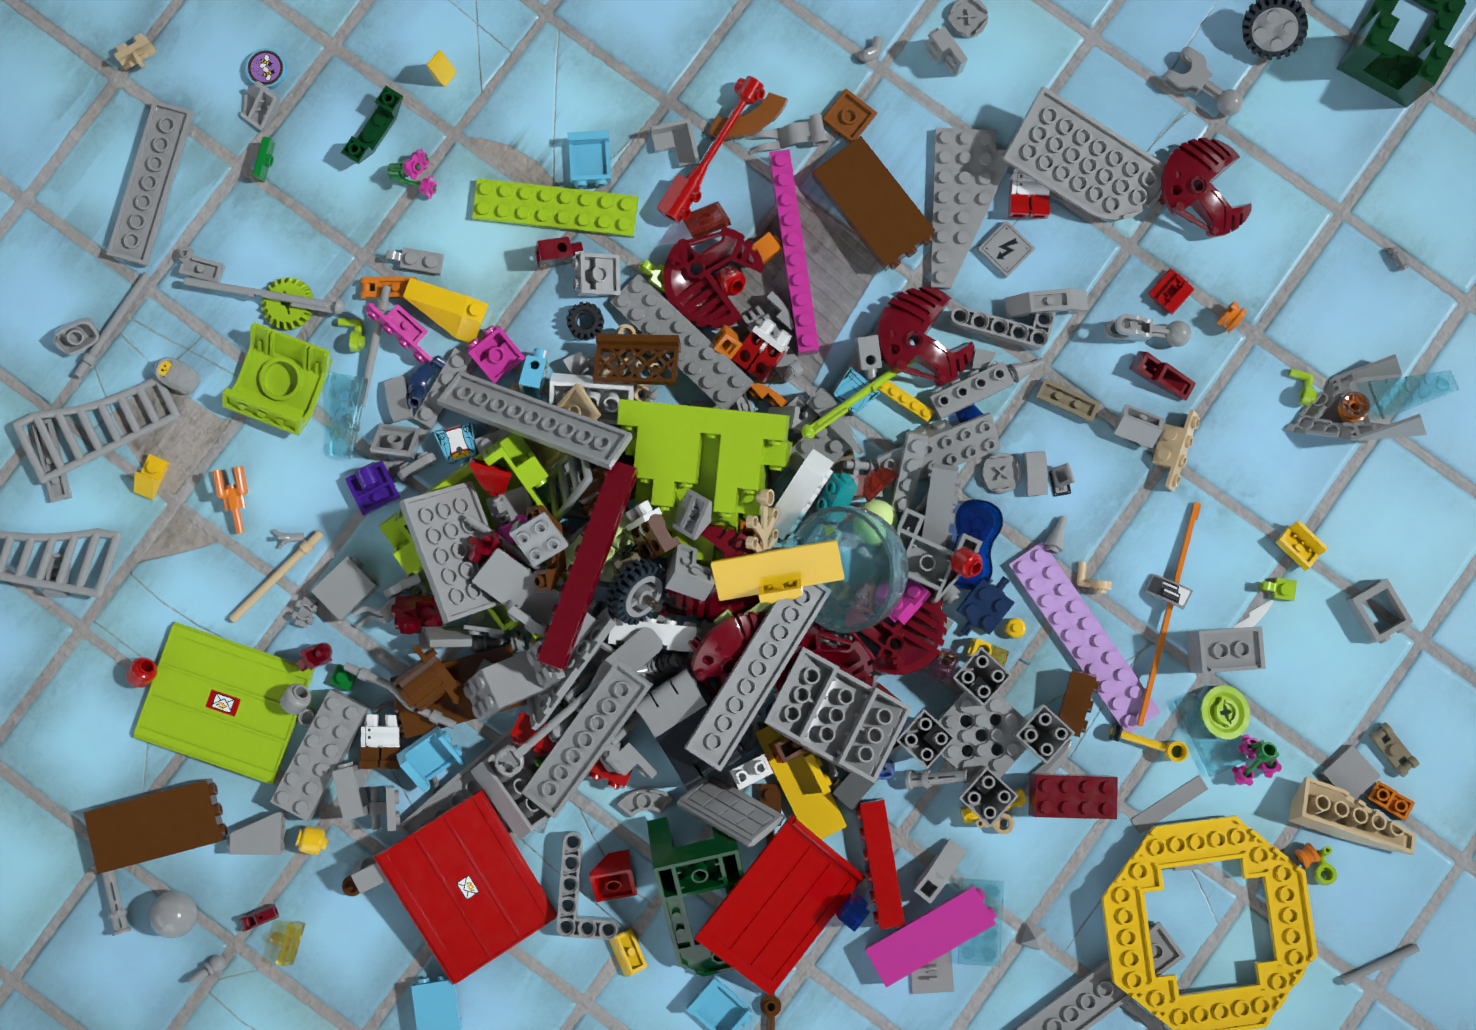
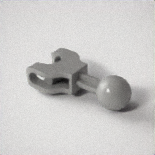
M1184 47L1180 53V60L1188 67V72L1180 74L1173 70H1168L1162 76V82L1177 94L1189 92L1197 96L1202 90L1216 100L1217 109L1223 115H1235L1243 106V98L1238 91L1233 89L1224 91L1209 81L1213 74L1207 69L1204 55L1191 47Z
M1123 314L1117 319L1107 322L1104 326V333L1107 338L1120 341H1146L1152 337L1165 338L1172 346L1181 347L1187 344L1191 338V329L1183 321H1173L1168 326L1153 325V319L1140 315ZM1112 325H1115L1118 334L1111 332Z

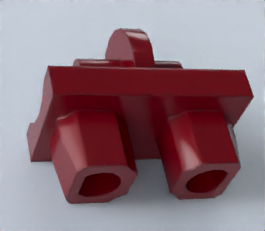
M493 530L487 535L483 534L481 539L469 536L467 539V543L470 546L467 552L469 560L479 562L483 554L486 555L484 558L486 562L496 548L504 551L503 547L500 546L503 540L499 539L498 533Z
M326 642L319 643L300 652L302 657L295 662L302 672L309 668L313 670L329 664L333 661L331 658L332 648Z

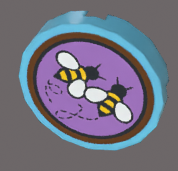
M258 49L247 59L246 74L253 84L259 81L267 88L273 89L279 86L286 78V62L280 53L273 49Z

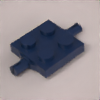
M1003 576L997 585L988 583L982 577L979 579L956 609L968 621L960 630L963 634L968 636L974 627L982 629L989 635L992 633L1015 603L1003 591L1010 582L1009 579Z

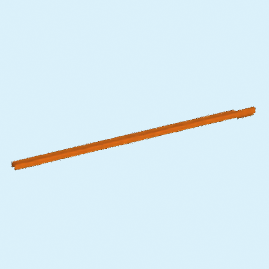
M1194 502L1173 579L1178 584L1195 520H1198L1201 504ZM1168 602L1137 721V726L1143 727L1174 606Z

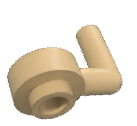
M1078 561L1076 580L1078 586L1094 588V592L1106 593L1107 589L1111 590V581L1085 579L1087 562Z
M1003 813L991 827L981 819L977 820L976 825L979 828H994L1000 834H1008L1014 829L1015 821L1011 815ZM1003 819L1008 821V826L1006 828L1001 826V821Z

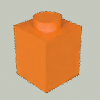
M768 232L754 243L752 249L755 252L757 248L765 265L781 253L782 243L776 235L772 236Z

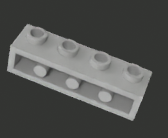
M997 361L988 364L986 366L987 369L982 372L975 370L968 374L969 378L963 381L959 378L949 383L950 387L945 390L940 387L932 391V396L928 398V401L935 411L937 419L942 420L1011 387L1014 381L1004 361L999 364Z
M934 463L931 472L922 538L946 548L947 545H951L953 533H949L950 525L954 526L956 513H952L953 505L957 506L959 494L955 493L956 486H960L962 474L958 473L959 467Z

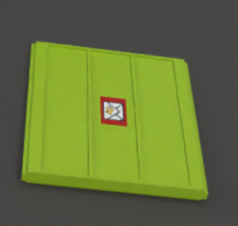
M174 622L157 667V675L151 683L133 737L275 785L298 714L292 715L283 710L280 705V696L292 684H301L309 689L315 669L310 670L309 668L302 672L293 661Z

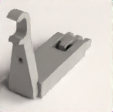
M759 305L755 307L758 315H755L752 309L748 311L752 319L749 320L745 314L742 315L749 334L755 326H760L765 319H770L773 322L769 314L765 315ZM777 326L771 332L775 337L780 332ZM791 347L774 369L780 380L783 379L785 383L795 377L797 378L804 371L801 367V362Z

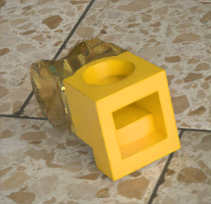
M978 638L971 639L966 653L967 656L972 657L982 647L1005 667L1009 651Z

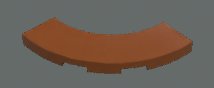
M769 92L765 100L756 109L738 117L725 139L749 137L762 131L764 127L779 117L786 107L788 99ZM716 116L709 131V136L716 138L728 118Z

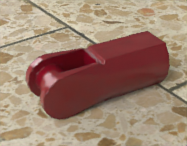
M273 904L238 919V921L242 922L244 927L242 931L245 932L279 918V912L276 905ZM252 916L254 917L256 924L252 925L250 921V917Z

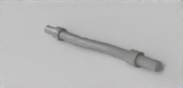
M348 662L345 664V671L358 676L357 678L366 682L368 680L388 689L407 709L413 711L417 708L416 705L411 708L399 694V688L392 685L393 682L371 673V670L367 668H359ZM426 708L422 712H418V714L429 718L430 722L440 723L451 729H454L457 721L443 716V713L437 710L432 711Z

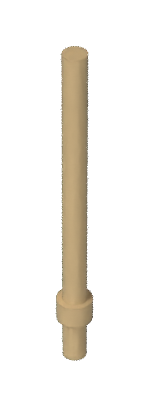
M318 530L307 541L304 540L299 545L300 548L229 618L235 623L305 554H309L314 549L313 546L324 534Z

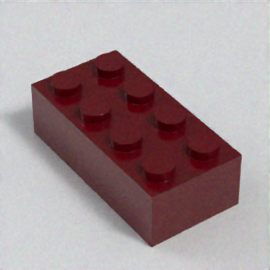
M1029 773L1028 815L1047 818L1117 819L1118 777L1110 775Z

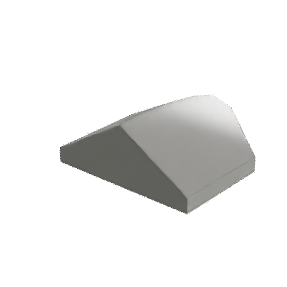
M255 82L248 87L244 95L241 117L260 131H265L279 113L280 96L261 82Z
M688 489L687 494L681 499L676 510L675 523H673L672 528L696 540L711 523L712 501Z

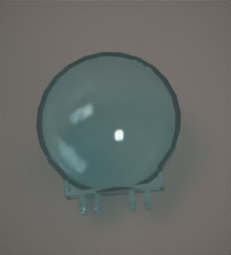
M851 505L831 506L810 515L801 524L794 537L781 541L782 547H794L837 540L845 578L844 580L822 583L832 591L814 621L828 630L839 633L860 632L883 621L894 611L902 599L908 583L909 566L907 553L900 536L883 517L866 508Z

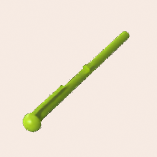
M912 359L908 366H910L916 361ZM890 369L811 425L804 424L801 428L803 437L807 439L814 438L815 434L847 413L848 408L871 392H875L878 387L897 374Z

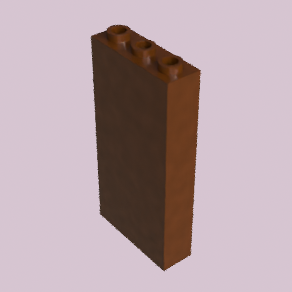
M862 136L812 171L813 180L885 272L888 269L893 270L901 264V260L906 256L907 258L913 256L918 251L917 248L922 244L926 246L933 241L935 234L933 226Z
M508 644L442 663L454 679L457 678L461 683V686L454 690V693L460 697V702L458 704L453 703L449 694L445 693L427 709L442 712L443 716L457 721L456 724L477 719L473 714V705L470 699L465 696L463 684L475 675L483 659L496 664L513 657L515 651L512 645ZM398 676L391 677L390 681H396L395 678H397ZM395 697L394 710L396 715H400V732L402 735H405V738L428 733L437 726L440 729L447 727L440 723L430 722L429 718L418 713L415 714ZM527 699L501 709L498 712L527 705Z
M212 779L84 812L97 874L227 840L228 830L226 824L222 821L223 809L222 805L217 801L218 788L216 783H213Z

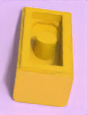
M438 50L427 63L433 79L444 87L457 74L455 68L441 50Z

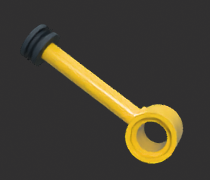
M1115 723L1109 730L1110 740L1113 739L1118 742L1121 738L1163 751L1165 757L1170 761L1182 762L1188 757V747L1183 742L1171 740L1165 744L1123 731V726ZM1177 745L1180 748V754L1174 757L1171 750Z

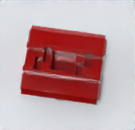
M1170 268L1149 291L1148 295L1158 306L1173 315L1195 289L1188 283V280L1186 281L1180 276V273L1178 274Z

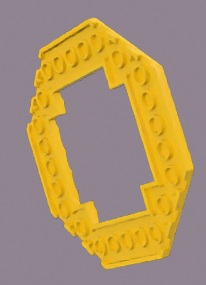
M1237 816L1153 826L1101 896L1112 982L1172 1030H1254L1267 1028L1276 1010L1281 1008L1289 997L1287 995L1293 986H1296L1306 973L1304 971L1310 962H1313L1318 956L1305 870L1292 862L1276 847H1273L1256 831L1249 828ZM1239 859L1243 879L1263 878L1274 960L1254 962L1257 984L1179 995L1175 974L1155 976L1144 893L1164 890L1161 869Z

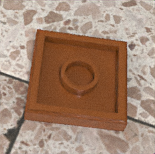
M845 89L822 117V121L850 144L861 136L877 116V112L848 89Z

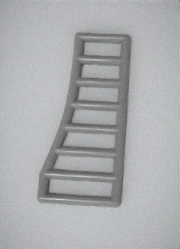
M155 376L136 386L97 401L78 406L33 412L14 421L12 426L40 483L45 484L179 419L180 413L167 386ZM157 385L170 412L169 415L160 419L145 391ZM138 394L152 422L140 428L126 398ZM116 402L119 403L133 431L121 437L106 407ZM99 410L114 440L113 442L102 446L87 416V411ZM66 415H78L95 449L94 451L83 455L67 423ZM45 418H56L75 460L64 465L43 421ZM33 421L57 468L46 474L23 429V426Z
M99 528L48 534L0 530V539H6L0 554V580L100 598L103 595L121 539V533ZM91 537L76 584H65L64 581L78 539ZM100 537L111 539L96 588L84 587ZM14 540L26 541L15 574L5 573L4 570ZM69 540L55 582L44 580L56 541ZM35 542H47L35 578L24 576Z

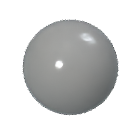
M170 891L160 895L153 902L149 911L151 927L157 934L165 938L184 936L194 927L198 916L194 900L188 894L180 891Z

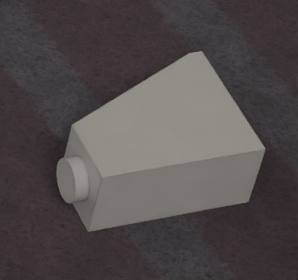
M286 811L277 812L230 833V836L227 838L229 855H281L285 853Z

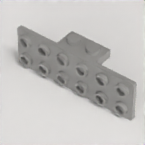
M991 413L983 414L953 427L946 419L937 420L932 425L920 427L913 431L929 436L919 480L931 476L934 463L945 465L952 463L957 466L1001 448ZM903 446L876 457L887 492H891L894 489Z
M500 548L495 549L472 578V582L506 606L508 617L515 622L521 621L525 624L524 628L532 634L538 633L540 636L544 634L546 626L548 624L551 625L553 607L555 604L558 605L561 598L559 591L555 588L552 591L536 593L533 583V572ZM588 612L573 652L597 623V619Z

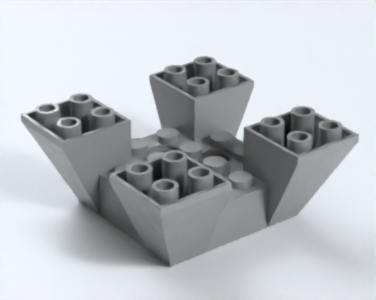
M980 647L952 677L961 689L960 694L937 719L923 709L896 741L926 769L941 755L957 771L969 770L970 782L964 783L958 798L991 827L1018 797L1000 779L1025 750L1032 753L1045 764H1048L1075 732L1044 704L1024 717L997 693L1011 678L1012 674L986 650ZM993 714H997L999 718L996 725H991L989 720ZM967 715L970 722L967 726L963 727L960 719L962 716ZM982 729L985 732V737L978 741L976 739V732ZM998 743L1000 752L993 755L991 747ZM964 745L971 747V753L967 756L962 754V747Z

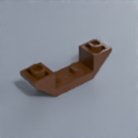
M543 505L526 508L527 521L542 512H546L563 535L562 525ZM565 550L545 560L546 570L533 571V583L536 593L553 590L567 568Z

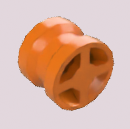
M1306 843L1301 850L1296 849L1294 851L1298 862L1305 869L1309 868L1311 863H1317L1321 860L1316 849L1310 843Z

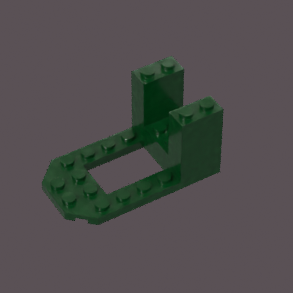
M1375 0L1336 69L1407 108L1437 83L1452 56L1454 49L1444 43L1466 5L1465 0H1412L1436 13L1414 54L1389 41L1392 32L1400 20L1392 15L1399 0Z
M668 817L647 821L653 871L678 966L684 969L688 967L695 970L696 974L702 977L735 970L694 940L683 897L725 888L728 895L744 874L738 841L712 826L713 839L675 847Z

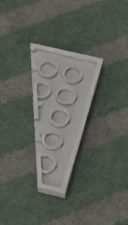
M607 607L596 617L597 623L571 654L566 671L564 672L565 677L544 692L527 698L531 728L538 732L615 626V616Z

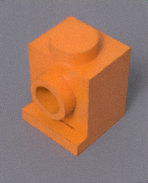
M725 324L712 340L714 344L713 349L720 354H725L730 360L742 346L738 339V333Z

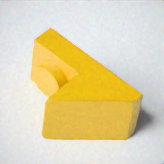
M149 454L141 473L135 472L133 492L154 500L170 462Z

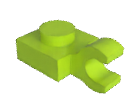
M648 260L642 261L638 269L650 275L648 282L665 293L663 284L664 265L658 264L656 267Z
M1274 578V583L1267 581L1259 582L1258 590L1272 592L1271 598L1294 601L1297 581Z

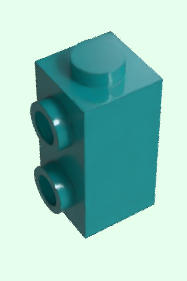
M832 473L815 507L825 519L842 520L858 489L857 484L847 473Z

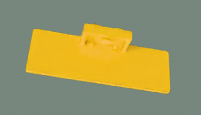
M836 539L711 561V568L720 601L758 594L760 603H774L786 598L793 600L803 596L804 586L839 581L845 578Z
M769 726L757 731L755 735L796 818L821 840L845 828L847 825L829 788L832 783L827 773L822 774L820 767L823 765L818 755L814 756L813 753L807 750L785 763H777L768 743L783 735Z

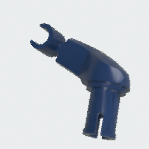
M435 356L430 365L426 362L412 374L407 390L409 396L408 405L411 408L416 409L417 405L420 407L422 400L425 399L427 395V382L436 373L433 370L435 366L441 370L447 363L441 356Z

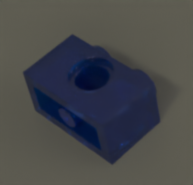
M851 893L836 912V915L841 922L855 932L869 915V904L859 894L854 896Z

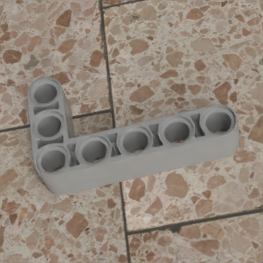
M956 307L949 316V323L952 327L1031 350H1040L1048 342L1056 311L1034 313L1031 326L969 308ZM954 314H962L964 321H956ZM1039 316L1046 317V325H1043L1039 322ZM974 319H981L983 327L975 326ZM995 324L1002 326V333H997L994 330ZM1020 330L1023 335L1022 338H1016L1013 331ZM1033 336H1040L1042 344H1036L1033 341Z
M571 831L563 839L557 931L563 937L610 940L617 935L619 929L618 922L614 918L578 915L583 836L578 831ZM568 837H577L579 840L578 845L570 846ZM574 857L577 861V866L569 867L566 864V859ZM567 878L575 881L576 885L574 888L570 889L565 886ZM569 899L573 901L574 908L571 910L564 908V900ZM563 921H569L573 928L570 931H566L562 928L561 924ZM583 923H591L593 931H584L582 928ZM605 924H612L614 932L606 933L603 930V926Z

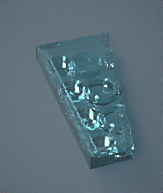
M329 371L330 455L347 459L353 458L368 384L367 378Z
M1452 371L1367 382L1382 420L1459 390Z
M1192 692L1174 701L1209 777H1213L1249 760L1244 753L1238 751V746L1232 739L1222 740V738L1215 737L1214 734L1208 732L1207 727L1203 726L1204 721L1200 718L1202 714L1201 710H1199L1202 702L1195 693Z

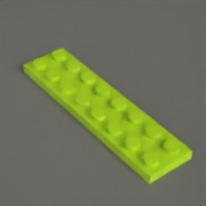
M477 178L472 218L473 220L634 238L639 197Z

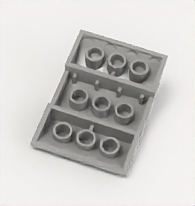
M802 647L764 723L823 759L875 783L912 707L878 688L869 686L839 669V666Z

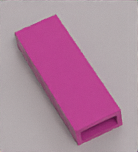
M973 884L909 921L905 926L897 928L866 946L865 951L886 987L996 925L995 918L997 915L991 906H986L983 901L986 899V896L980 887L976 889Z

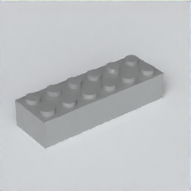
M330 689L270 802L305 821L312 820L333 782L332 771L338 770L337 765L343 763L371 707L337 689Z

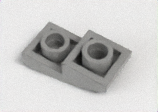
M399 376L384 381L386 399L392 421L398 423L413 418L412 408L408 405L409 397L407 395L406 378Z
M1024 452L1025 494L1027 496L1048 495L1046 452Z

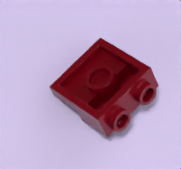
M433 595L396 596L395 604L391 606V615L395 617V629H399L401 634H421L422 627L443 626V620Z

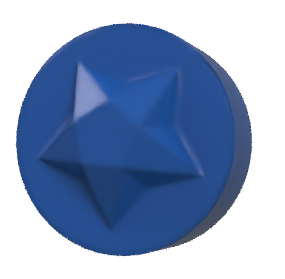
M887 758L878 776L879 779L888 780L893 777L895 764L892 760Z

